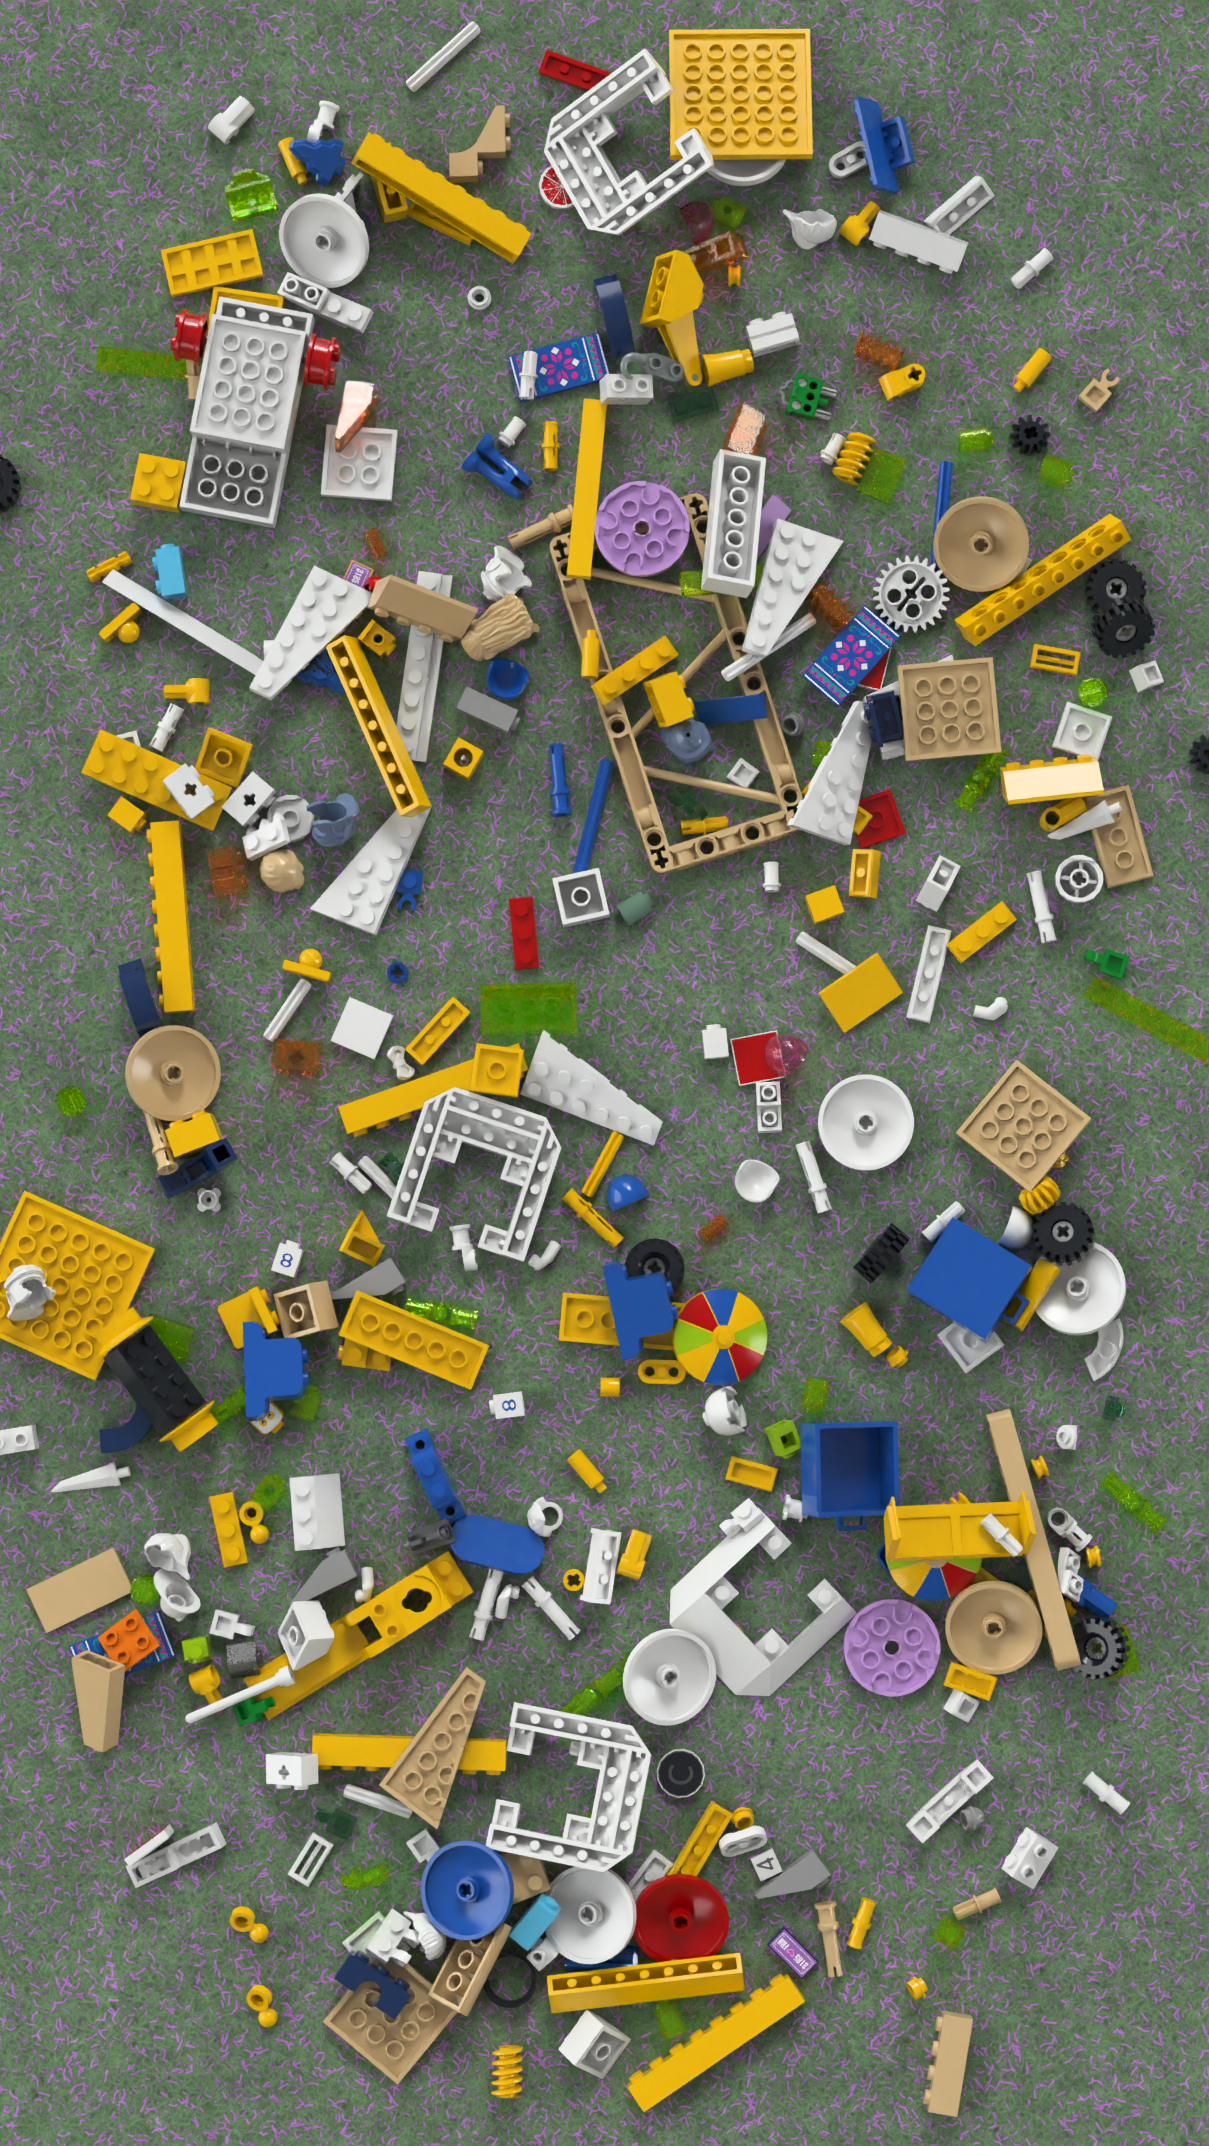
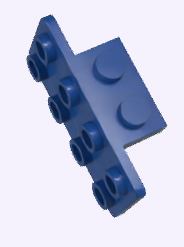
M863 97L854 98V113L859 120V135L865 146L864 157L869 164L871 172L869 175L870 182L877 190L892 194L898 193L894 170L915 163L905 117L898 116L883 122L878 102Z

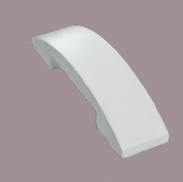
M978 1759L975 1760L932 1797L909 1820L906 1826L923 1844L940 1828V1825L972 1795L977 1794L994 1777Z

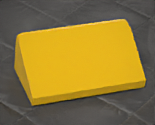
M853 849L849 896L877 899L880 851L874 849Z

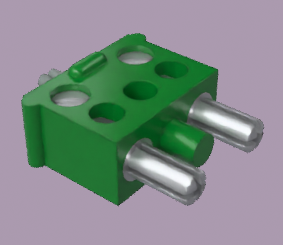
M798 372L794 380H789L784 387H780L778 393L782 395V403L786 405V416L793 415L808 420H813L814 417L829 420L831 413L817 409V405L826 408L828 400L820 398V394L835 398L837 390L824 387V381L811 378ZM789 384H792L788 402H786L783 390H786ZM809 385H813L815 389H811ZM807 396H810L812 398V401H809L807 399ZM803 408H808L809 412L804 411Z

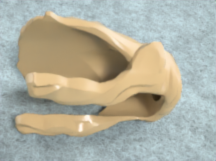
M506 594L501 601L492 604L479 619L472 620L461 638V644L472 659L483 661L491 659L499 652L514 646L517 642L529 638L534 632L539 633L540 629L538 624L533 623V620L530 619L523 598L517 597L515 594Z

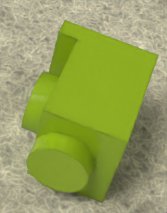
M784 1419L763 1429L765 1434L768 1435L776 1456H781L784 1459L790 1458L797 1454L796 1450L801 1448L800 1437L793 1420ZM781 1436H784L785 1438L784 1443H782Z
M209 1635L184 1639L182 1641L185 1661L188 1660V1663L195 1664L212 1659Z

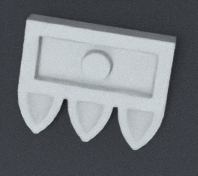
M275 812L272 823L262 818L258 830L256 827L249 825L246 836L242 837L246 857L251 861L290 843L285 818L278 812Z

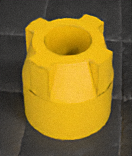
M601 1378L600 1396L620 1397V1378Z

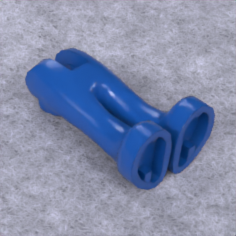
M487 433L476 447V452L470 453L461 466L464 471L478 472L504 493L517 500L523 494L510 483L512 479L515 478L527 488L532 484V480L523 470L496 450L494 437L490 433ZM476 452H478L481 456L485 457L486 459L494 463L504 472V474H500L496 470H494L489 464L482 460V458Z

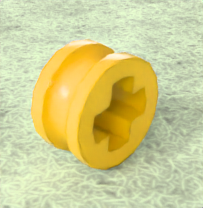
M728 265V287H731L732 284L740 287V265H737L735 268L732 265Z
M1042 1455L1038 1456V1460H1030L1038 1480L1041 1479L1042 1475L1049 1476V1471Z
M1095 1545L1092 1549L1085 1547L1088 1568H1092L1093 1565L1101 1567L1098 1546Z
M571 1569L565 1573L563 1583L568 1590L577 1591L584 1585L585 1578L581 1571ZM578 1574L580 1576L578 1579L581 1581L578 1586L576 1584L570 1586L568 1584L570 1580L567 1579L568 1575L574 1576Z

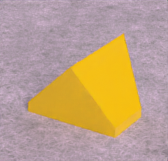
M363 1210L360 1211L350 1227L339 1251L375 1267L385 1245L381 1244Z

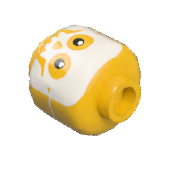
M271 1401L270 1413H267L263 1420L250 1423L261 1434H268L269 1432L275 1434L284 1424L281 1421L284 1412Z

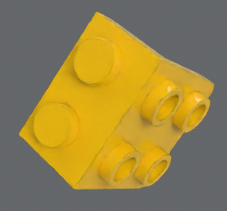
M256 1286L248 1290L249 1292L218 1306L221 1319L237 1349L244 1347L243 1322H257L261 1328H266L267 1336L280 1330L278 1326L281 1324L275 1310L271 1311L268 1305L271 1302L269 1295L265 1289L261 1290L260 1286Z

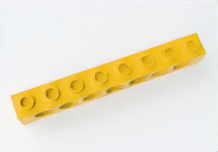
M1108 514L954 620L963 637L972 645L977 646L1131 540L1125 526L1120 519Z

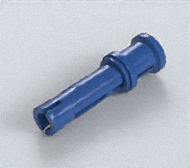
M550 744L549 753L552 777L550 796L553 800L551 816L572 815V810L569 807L571 791L566 783L564 744Z

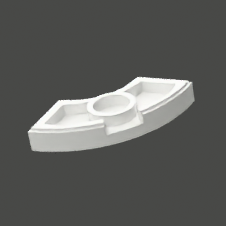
M1120 1318L1113 1320L1106 1327L1098 1331L1099 1337L1096 1348L1092 1354L1084 1358L1093 1381L1108 1373L1120 1355L1123 1346V1328Z

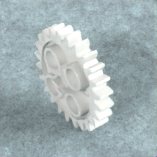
M906 555L904 563L899 558H896L897 565L895 567L888 563L890 570L888 572L883 569L881 570L884 578H876V581L881 584L880 587H873V590L879 592V595L873 597V600L880 601V604L875 609H883L880 618L888 616L887 624L890 625L893 621L896 622L895 630H898L903 625L905 633H907L909 626L913 628L914 633H917L918 626L920 625L926 630L927 622L934 626L933 618H942L939 610H947L942 603L950 601V598L944 596V593L949 592L950 588L943 587V584L948 580L939 578L943 571H934L936 563H933L930 567L927 566V558L922 563H919V556L917 555L913 562L910 561L908 555ZM907 571H913L916 574V580L912 584H906L903 580V575ZM925 577L926 580L915 592L917 598L915 600L910 598L904 608L898 611L897 608L908 596L906 590H913L919 580ZM928 585L932 586L935 590L934 596L930 599L922 596V589ZM894 589L901 592V599L896 603H892L888 599L889 592ZM912 604H916L920 608L919 615L914 618L907 615V608Z

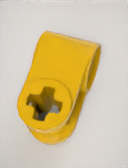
M910 364L880 377L878 380L887 401H892L893 397L898 395L901 397L922 386L925 379V370L919 364ZM911 372H914L915 375L919 374L918 381H915L914 378L909 379Z

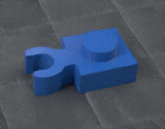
M404 869L396 891L397 893H403V897L398 901L399 910H402V905L405 901H409L412 904L411 911H415L416 902L413 899V895L421 894L423 871Z

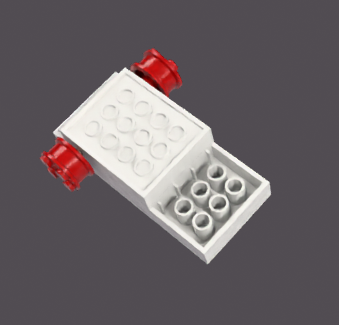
M220 296L217 312L212 314L210 328L208 313H203L201 316L190 314L188 309H183L182 313L176 314L175 327H177L176 337H172L170 345L175 361L180 362L181 359L194 361L195 365L200 366L203 360L190 433L193 437L179 505L182 511L270 528L276 527L303 380L304 386H309L312 383L323 385L324 390H329L330 385L335 386L337 378L335 362L339 363L342 349L336 337H333L332 340L318 338L317 334L313 333L315 323L313 314Z

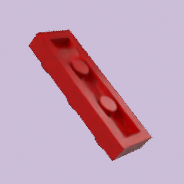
M546 50L539 69V75L584 91H589L611 74V72Z
M533 897L509 899L515 970L539 968Z

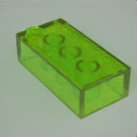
M576 982L480 984L482 1037L541 1036L543 1030L549 1033L550 1036L577 1035Z

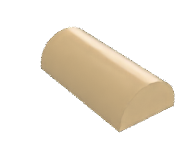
M503 1923L496 1931L485 1937L473 1940L456 1939L428 1996L468 2017L512 1927Z

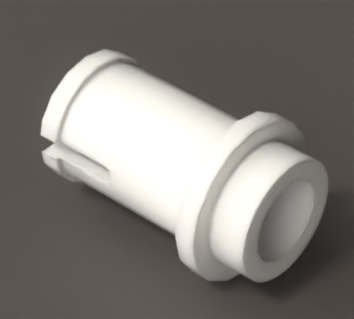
M514 416L506 429L499 433L498 441L508 448L514 445V440L523 428L526 427L525 422Z
M833 433L826 448L821 450L820 459L830 465L836 462L838 453L847 441L846 438L838 433Z
M763 863L765 883L762 884V887L768 893L779 892V887H781L778 875L779 863Z

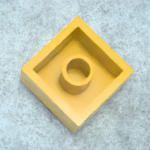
M139 453L130 497L133 505L180 513L181 508L179 505L187 463L185 461Z
M677 671L661 675L643 683L659 728L668 727L694 717L692 713L695 710L694 704L690 697H686L684 678L682 675H678Z
M201 1111L191 1115L192 1120L185 1122L181 1119L169 1124L170 1128L166 1129L165 1133L174 1157L182 1159L200 1152L223 1139L215 1115Z

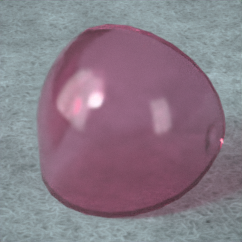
M701 201L691 202L681 207L680 213L693 235L691 238L695 246L704 243L709 239L714 229L711 207Z
M775 1035L770 1038L765 1047L766 1063L777 1075L781 1077L788 1076L804 1061L808 1052V1045L800 1038L792 1035Z

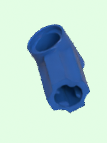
M1083 1578V1590L1079 1602L1076 1603L1082 1607H1087L1100 1618H1108L1114 1611L1117 1603Z

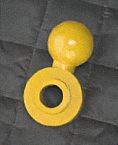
M250 1500L245 1502L240 1508L239 1517L244 1524L252 1526L250 1532L252 1541L257 1544H263L269 1538V1530L260 1523L264 1516V1509L259 1502ZM248 1509H255L256 1515L254 1517L249 1516Z
M237 1907L232 1911L230 1925L235 1930L240 1932L250 1931V1937L256 1943H262L267 1940L269 1936L267 1926L262 1923H254L255 1914L251 1909Z
M253 1986L246 1996L247 2003L252 2009L260 2011L258 2020L263 2027H272L278 2019L276 2011L268 2007L272 2002V1994L265 1986Z

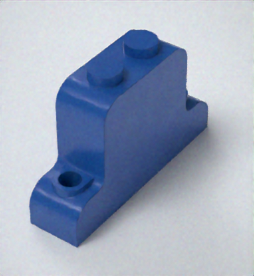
M618 1261L604 1263L603 1271L622 1360L633 1359L640 1350H644L642 1337L669 1332L673 1328L675 1319H679L676 1304L672 1305L670 1296L674 1295L672 1282L667 1281L666 1277L659 1272L629 1277L626 1265L623 1266Z
M243 1322L246 1418L249 1422L261 1421L266 1417L267 1413H270L271 1401L295 1400L304 1396L306 1387L310 1386L309 1372L305 1373V1363H309L308 1349H303L300 1341L296 1338L267 1339L266 1328H261L257 1322Z
M426 1428L405 1438L412 1455L411 1460L433 1509L437 1510L441 1520L448 1518L451 1524L466 1517L467 1514L428 1429ZM418 1440L424 1441L425 1447L423 1449L416 1447ZM448 1506L454 1507L455 1513L453 1515L446 1513Z

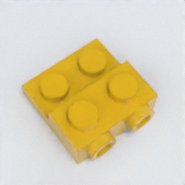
M346 1338L344 1346H339L338 1359L342 1360L341 1365L390 1371L392 1361L390 1356Z

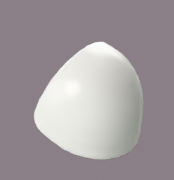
M745 1160L742 1162L735 1176V1186L738 1193L750 1202H762L769 1198L779 1182L778 1173L769 1165L758 1160Z
M1013 1206L1009 1222L998 1244L1011 1249H1018L1028 1245L1034 1233V1221L1026 1211Z

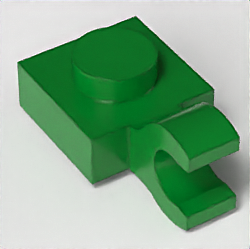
M1106 949L1104 955L1089 950L1086 951L1084 960L1099 964L1098 972L1121 980L1129 956L1110 949Z
M255 1696L232 1706L240 1726L259 1721L263 1718L262 1713L268 1711V1708L276 1706L272 1696L258 1702Z

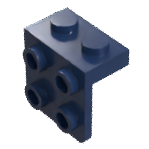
M894 690L866 696L867 702L862 704L867 720L872 722V726H868L872 743H877L878 747L881 748L883 747V742L902 738L903 727Z

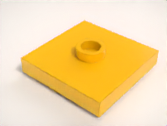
M476 1043L470 1091L518 1098L524 1050Z

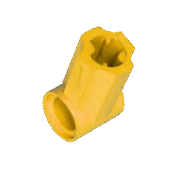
M1082 797L1067 798L1055 806L1047 808L1042 813L1039 823L1043 830L1052 832L1083 814L1088 809ZM1046 815H1054L1057 818V824H1048L1046 822Z
M632 1529L625 1553H622L616 1571L617 1574L639 1581L652 1535Z

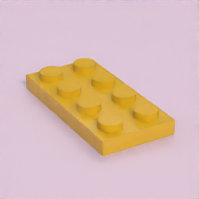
M253 229L161 250L172 298L212 289L214 286L221 287L264 277Z

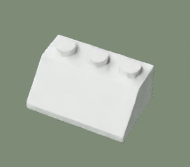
M340 1473L289 1478L295 1551L345 1546Z

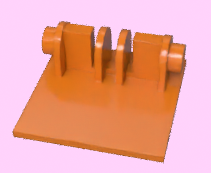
M137 1609L97 1637L110 1659L125 1665V1672L143 1658H146L154 1650H157L160 1647L159 1644H161L159 1639L152 1634Z

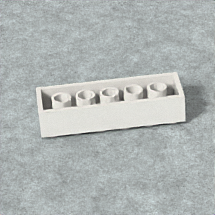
M720 449L713 461L701 590L747 598L754 587L766 458Z

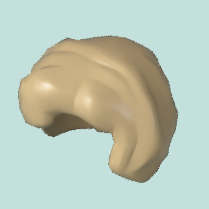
M279 849L263 857L260 872L261 879L266 883L267 887L273 891L283 893L293 889H300L304 885V875L302 873L304 867L293 851Z

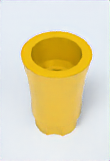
M749 349L701 355L702 370L708 387L743 376L745 373L753 372L754 369Z
M867 1302L856 1307L840 1321L873 1357L885 1351L892 1344Z

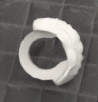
M544 1497L538 1498L533 1502L527 1513L529 1527L539 1536L550 1537L552 1531L557 1529L562 1523L563 1513L561 1508L554 1502H546ZM547 1507L554 1508L558 1514L557 1522L552 1526L545 1525V1517L542 1510Z

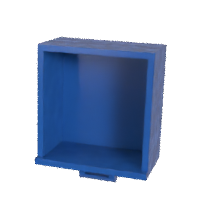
M953 1217L907 1288V1292L916 1300L984 1343H987L1002 1318L1015 1325L1028 1305L1029 1300L1018 1292L1032 1272V1266ZM1016 1297L1023 1303L1014 1317L1011 1318L1005 1315Z
M898 1422L800 1423L802 1515L836 1517L837 1531L867 1530V1516L884 1515L891 1497H894L895 1505L900 1506ZM860 1516L859 1525L844 1526L843 1517Z

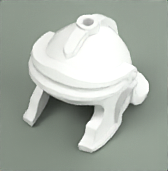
M495 546V557L487 564L485 572H481V579L484 589L483 595L491 601L495 600L498 602L506 594H515L520 588L531 587L532 583L522 572L524 569L523 561L502 546Z
M31 1264L21 1265L15 1268L13 1273L7 1278L4 1289L8 1290L6 1297L10 1305V1311L7 1315L9 1319L13 1321L34 1319L44 1312L43 1304L55 1297L56 1290L46 1286V1274L40 1267Z

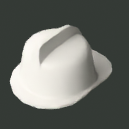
M160 1569L155 1573L153 1577L154 1585L161 1595L160 1607L166 1615L180 1622L186 1615L199 1610L201 1605L200 1599L187 1581L180 1575L164 1569Z

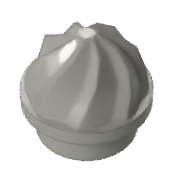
M796 712L786 714L781 722L782 730L790 736L801 734L805 727L804 718Z
M972 1806L961 1810L960 1821L962 1827L965 1830L970 1829L971 1831L981 1827L984 1822L983 1812L979 1808Z

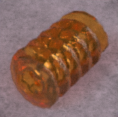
M863 328L854 348V357L858 358L863 353L864 362H867L872 357L873 366L881 361L880 369L884 370L889 365V373L895 371L907 347L900 352L898 343L891 348V340L889 339L884 344H882V336L880 335L876 340H873V332H870L865 337V329Z
M828 581L816 586L804 600L812 599L810 603L811 608L819 605L816 613L822 614L826 612L823 620L828 621L832 619L830 627L839 626L836 634H838L854 618L856 609L847 611L850 603L846 602L841 605L840 602L843 596L840 595L835 598L836 589L828 591L827 588L830 584Z

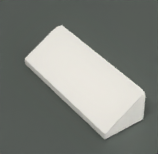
M975 176L927 217L924 223L931 229L950 235L995 195L983 177Z

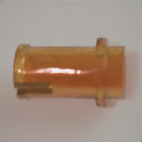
M372 528L363 533L365 536L363 540L367 541L375 560L381 558L382 555L388 554L380 538V531Z
M721 1214L718 1216L714 1215V1219L698 1231L707 1243L723 1229L727 1230L726 1227L729 1224Z

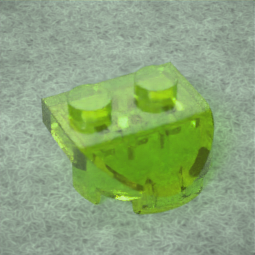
M243 169L234 173L229 184H225V195L233 223L279 211L270 178L266 173L263 175L257 173L255 169Z
M386 1859L365 1871L360 1863L351 1868V1873L348 1876L343 1874L338 1880L342 1886L350 1890H360L371 1884L376 1887L387 1880L391 1866Z

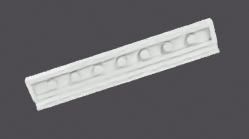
M419 571L417 585L450 597L453 575L448 576ZM411 625L396 727L411 760L426 763L444 641L439 639L440 635L422 633L417 630L418 627Z

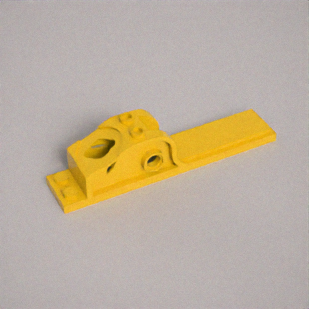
M447 1551L330 1624L335 1638L328 1652L299 1670L293 1671L285 1652L245 1677L244 1681L249 1688L274 1677L275 1673L279 1672V1669L287 1665L291 1668L295 1677V1684L285 1687V1685L280 1687L278 1685L255 1695L257 1702L271 1696L273 1697L276 1706L270 1707L268 1711L264 1712L267 1719L270 1720L359 1663L374 1657L402 1640L474 1591L450 1552ZM411 1589H421L431 1594L432 1600L424 1611L413 1612L402 1606V1600L406 1598L407 1593ZM370 1616L382 1636L369 1643L358 1625V1622Z

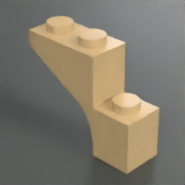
M499 105L494 108L477 142L470 149L459 153H449L451 183L479 182V175H483V160L478 159L506 158V151H511L510 136H506V128H510V113H505V105Z

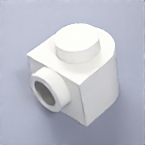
M539 1937L530 1948L531 1951L526 1958L540 1971L559 1952L547 1937L543 1939Z

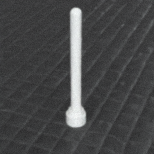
M287 1665L279 1669V1672L275 1673L274 1677L186 1715L185 1720L187 1723H193L278 1685L280 1687L293 1685L296 1683L293 1672Z

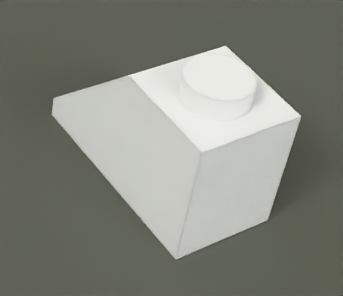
M939 855L916 901L937 912L961 866Z

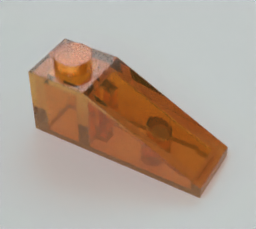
M731 231L682 251L689 254L698 274L725 267L748 258L743 235Z
M346 380L335 435L336 452H342L371 418L373 408H377L379 394H375L374 384Z

